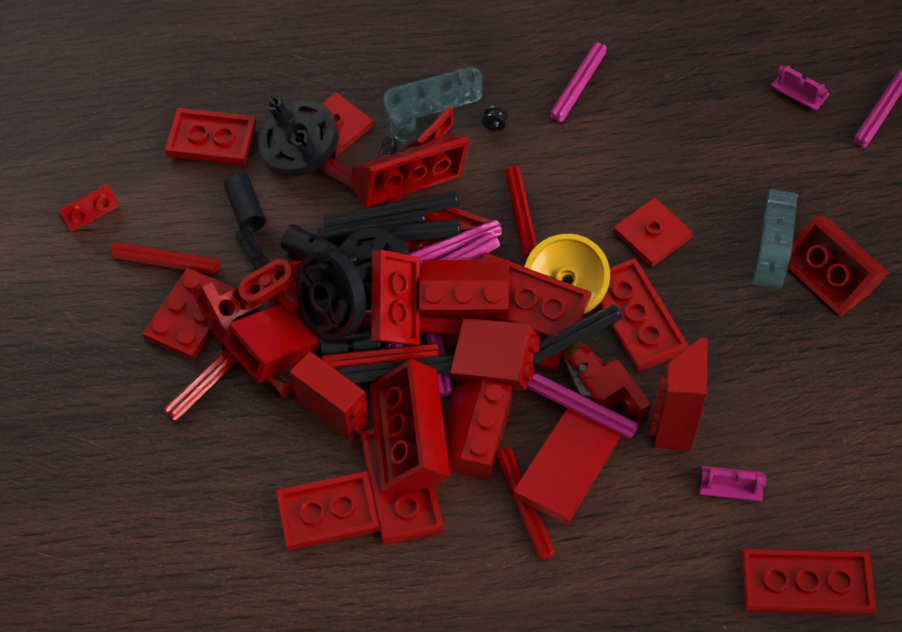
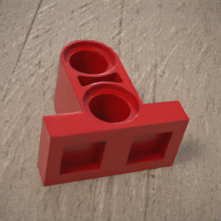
M212 282L202 286L193 293L219 345L224 343L229 323L249 314L261 305L246 303L239 294V287L219 296ZM219 305L225 307L227 316L221 314L218 308Z

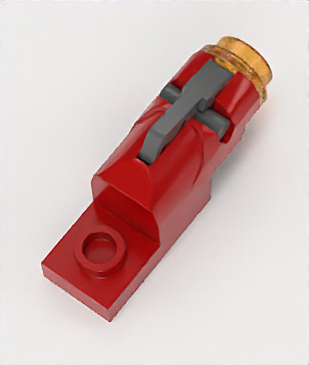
M582 341L562 350L566 369L579 395L591 398L593 402L605 408H610L621 402L625 412L629 416L633 415L638 424L649 418L651 403L618 359L606 365L592 351L589 345Z

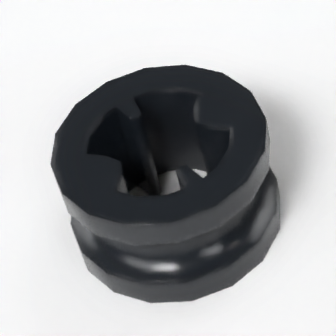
M488 106L484 111L482 124L492 131L503 130L508 113L500 106Z

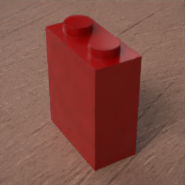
M281 304L229 323L224 340V345L257 383L292 370L310 351L316 355L320 343L316 334L308 328L296 312L288 313Z
M463 318L450 373L459 384L486 379L513 385V390L526 391L528 381H531L533 378L534 366L532 362L534 353H537L539 350L540 338L531 324Z
M310 351L290 371L295 399L350 440L356 433L359 434L360 431H363L368 424L369 418L365 391Z

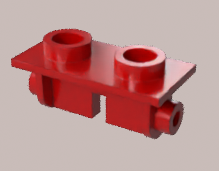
M107 183L102 187L98 186V189L67 206H61L58 214L62 221H65L71 233L119 207Z

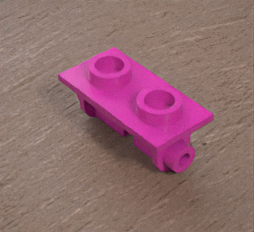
M788 65L786 67L780 66L777 71L778 77L770 86L814 111H817L830 95L828 90L825 89L824 84H819L808 77L803 79L801 73L791 69Z
M701 466L700 495L762 502L763 487L766 484V475H763L762 472Z

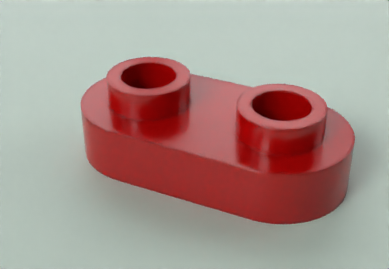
M274 260L243 278L239 285V294L248 304H261L289 288L295 280V270L286 260Z

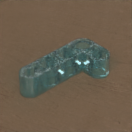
M466 67L387 90L383 96L384 113L393 137L400 143H409L415 139L417 134L416 118L444 111L449 106L454 108L479 100L483 94L482 72L475 67Z
M769 188L765 205L760 250L752 285L782 290L792 251L798 193Z

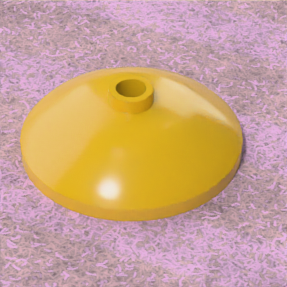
M559 234L543 240L531 251L524 266L561 281L565 278H571L573 280L571 285L590 291L592 295L584 314L594 309L602 301L610 283V268L603 251L590 239L576 234Z

